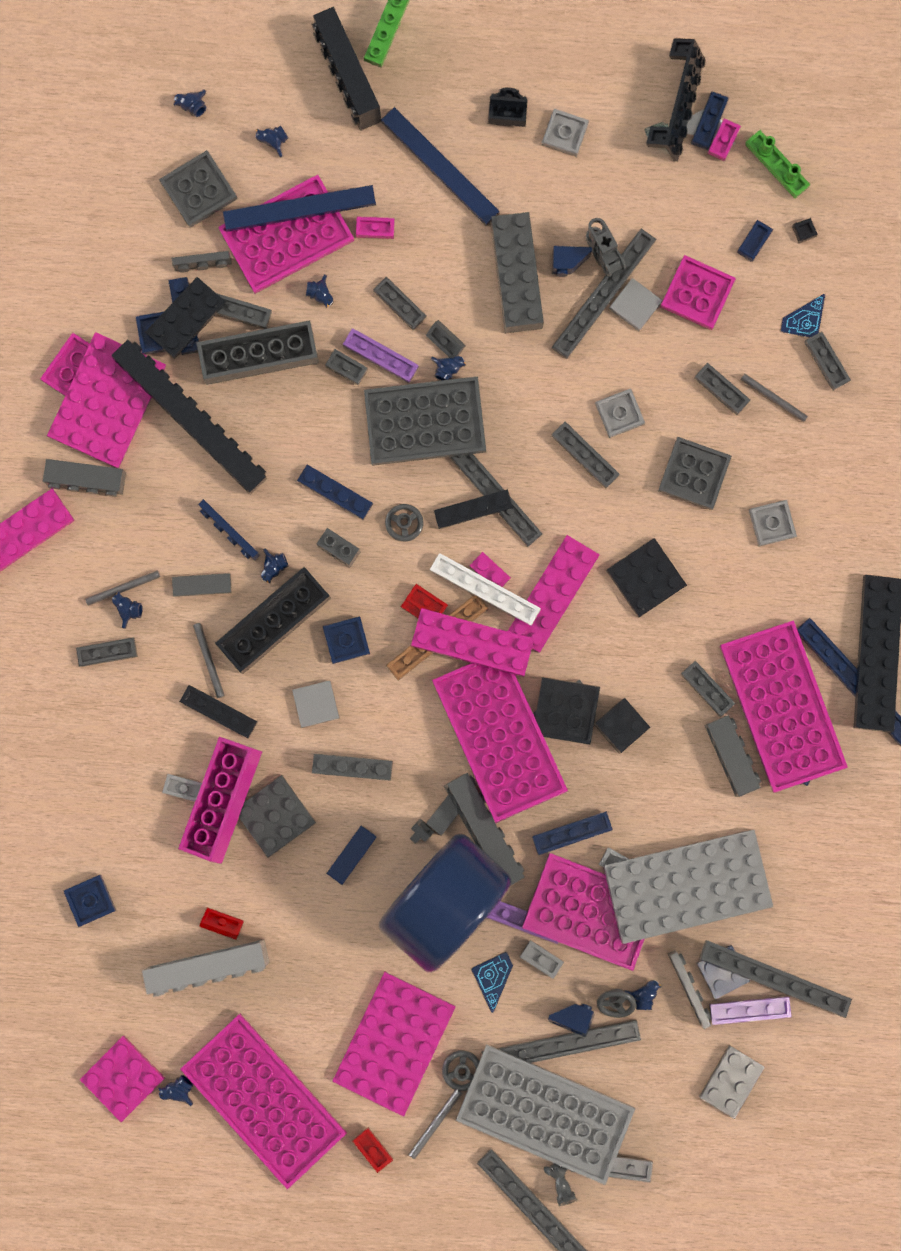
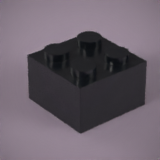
M626 698L620 700L594 723V726L619 754L651 728Z

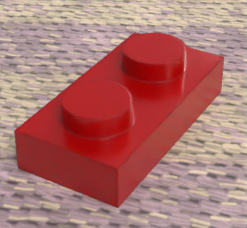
M207 908L199 927L237 940L244 920Z
M369 1127L353 1139V1143L377 1173L393 1161V1157Z

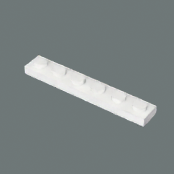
M440 553L430 568L431 572L532 626L541 610L536 605Z

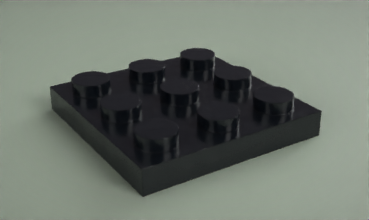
M655 538L606 570L638 618L687 586Z
M542 677L535 719L543 737L590 745L600 686Z

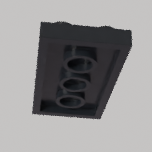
M196 277L145 333L175 359L224 307L226 302L201 279Z

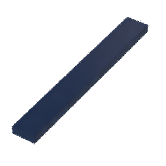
M395 107L381 119V122L485 226L491 222V216H497L500 213Z
M373 185L223 211L226 231L230 232L375 206L376 201Z
M808 618L797 628L800 638L845 687L856 696L857 668L811 618ZM895 710L894 732L888 733L901 746V716Z

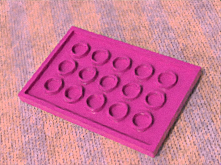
M317 174L263 204L328 193ZM340 212L230 232L226 231L225 224L218 227L254 294L355 241Z
M95 332L47 437L115 468H119L152 397L113 360L111 355L122 344ZM153 359L156 362L154 366L159 371L161 369L165 370L166 364Z
M549 853L521 928L633 971L645 939L621 944L605 874Z
M385 971L332 1082L404 1117L456 1006Z

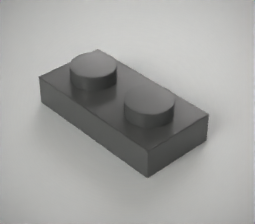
M439 320L434 322L426 334L449 358L459 356L466 346Z
M334 349L325 364L327 368L356 385L360 384L368 370L366 366Z

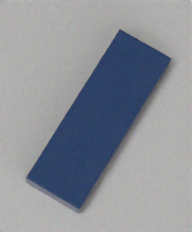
M711 91L692 139V145L709 150L729 97Z
M361 825L326 874L343 885L377 836Z

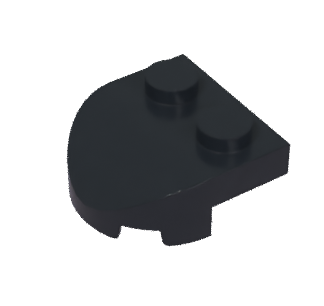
M510 87L501 88L496 94L492 93L488 124L526 127L527 97L519 94L518 89Z

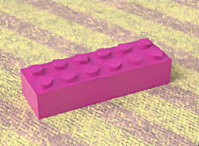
M218 738L178 847L179 850L210 862L222 864L262 751L226 738Z

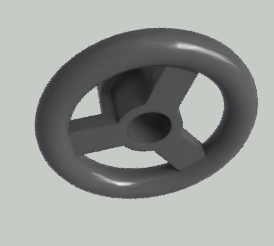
M410 504L394 506L388 512L385 519V526L389 535L395 540L402 542L415 539L421 533L424 524L420 511ZM403 509L413 512L411 515L407 513H401L398 516L394 515L397 511ZM417 518L418 525L416 530L411 535H408V528L411 526L412 521ZM406 519L408 523L402 525L401 520ZM391 520L397 522L398 527L402 529V536L393 531Z
M612 989L604 992L597 999V1007L600 1012L614 1018L629 1016L635 1011L637 1006L634 997L621 989ZM626 999L630 1002V1007L627 1010L623 1007V1002ZM604 1006L617 1009L618 1012L610 1011L606 1009Z
M464 1050L453 1052L443 1063V1078L446 1084L454 1090L466 1091L469 1089L471 1082L459 1085L451 1079L456 1078L459 1081L468 1079L472 1081L474 1075L470 1073V1069L466 1065V1057L472 1060L476 1069L479 1060L471 1052ZM460 1057L459 1065L455 1067L454 1071L448 1073L451 1061ZM460 1068H464L466 1072L464 1074H459L458 1070Z

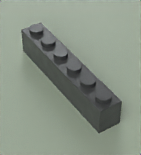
M468 773L463 774L444 785V788L475 844L510 875L512 885L524 878V869L514 859L513 855L515 853L509 844L507 845L503 839L505 838L504 832L500 827L497 828L490 810L486 808V801L482 793H478L475 787L477 785L475 779L471 775L469 776Z

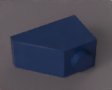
M554 246L552 274H556L558 277L571 275L590 258L592 247Z
M581 1003L580 1006L574 1004L549 1015L548 1020L552 1024L586 1037L595 1014L592 1011V1007Z

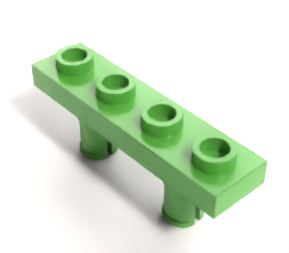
M410 0L387 1L364 56L365 62L382 68Z
M759 130L746 141L745 145L794 199L809 188L811 184L800 174L801 167L798 164L792 165L775 146V139L772 136L766 137Z

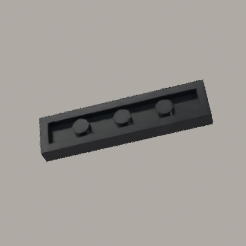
M506 489L434 510L438 528L443 529L513 509L509 491Z
M188 685L179 701L248 739L258 721L191 685Z

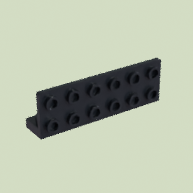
M673 39L669 54L672 60H686L672 116L669 127L650 126L646 142L648 147L666 148L674 162H678L679 155H682L683 152L682 144L687 136V124L692 117V105L696 101L697 86L701 83V70L705 67L706 62L701 48L695 39Z

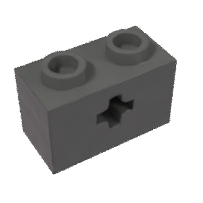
M328 528L317 542L318 548L351 568L361 553L358 547Z

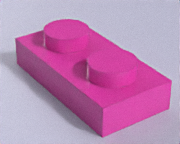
M724 118L707 154L725 161L741 126Z
M357 217L356 237L394 239L395 219Z
M484 552L469 565L477 574L501 587L511 579Z

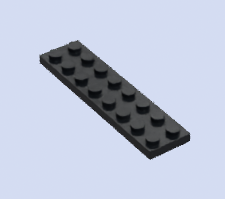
M874 575L863 576L854 729L894 732L901 627L900 578Z

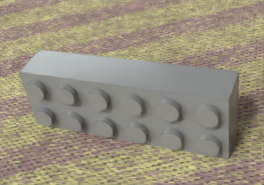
M265 939L149 966L142 970L147 995L153 993V997L164 995L169 989L177 992L184 990L190 984L193 987L205 985L204 983L211 979L212 983L223 981L228 975L236 978L243 976L249 970H251V973L261 972L270 962Z

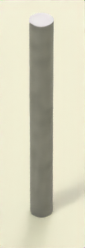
M744 374L740 379L802 422L807 419L808 416L747 374Z
M157 570L85 599L86 603L89 606L112 597L117 592L122 593L161 577L160 573Z
M194 624L193 627L217 698L224 697L225 695L201 624Z
M456 1089L409 1153L410 1157L416 1159L462 1095L461 1091Z

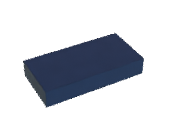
M757 219L737 253L753 262L773 229Z

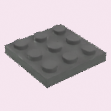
M208 150L159 179L189 228L238 199Z
M677 437L658 491L713 510L732 456Z
M283 775L245 801L239 815L240 820L268 858L316 823Z

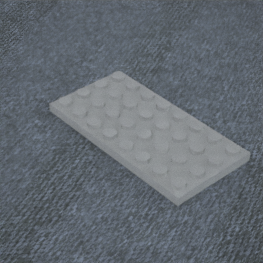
M755 830L603 865L621 944L773 907Z
M486 1044L456 1121L606 1185L634 1114L635 1107Z

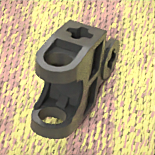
M601 218L592 219L586 232V241L589 247H592V253L597 263L602 266L606 276L611 277L612 273L620 269L625 270L626 264L617 249L618 244L605 221ZM595 222L600 223L602 230L598 227H591V225Z

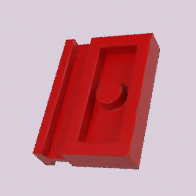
M415 584L400 607L418 619L421 608L443 614L448 604L418 584Z

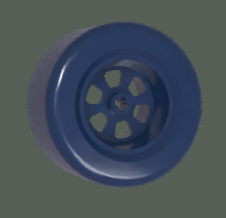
M456 834L437 852L393 902L379 921V928L385 936L424 971L434 972L456 953L492 912L509 889L511 877L466 835Z

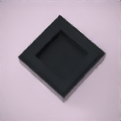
M811 218L795 223L792 226L799 243L815 238L818 235Z

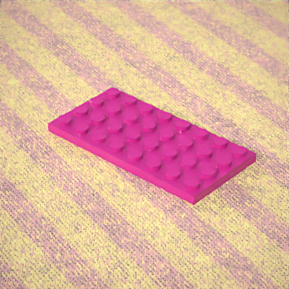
M794 620L720 645L773 793L848 768Z
M471 663L432 680L495 824L568 792L514 674Z
M241 1013L180 1069L287 1190L347 1134V1131Z

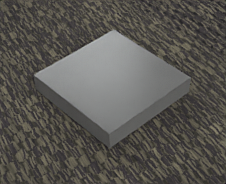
M554 109L541 145L577 157L589 120Z
M632 278L609 309L640 331L663 300Z
M631 388L595 402L609 438L645 425Z
M787 500L749 509L759 547L797 537Z
M330 680L292 690L301 728L339 719Z

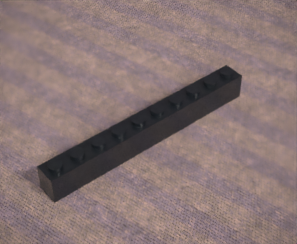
M129 340L124 342L111 355L113 360L251 495L267 479L266 471L259 464L255 466L251 462L253 458L246 451L242 453L237 448L239 444L232 437L228 439L223 434L225 430L218 423L214 425L210 421L211 416L205 410L200 411L196 407L198 405L197 402L190 396L187 398L182 393L184 391L182 387L177 383L173 384L169 380L170 376L163 369L159 371L154 366L156 362L149 355L145 357L141 353L143 349L135 341L133 343Z

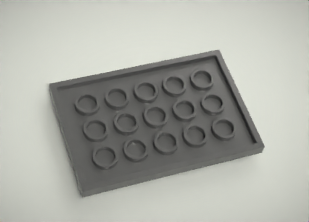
M478 376L364 390L372 466L486 453Z

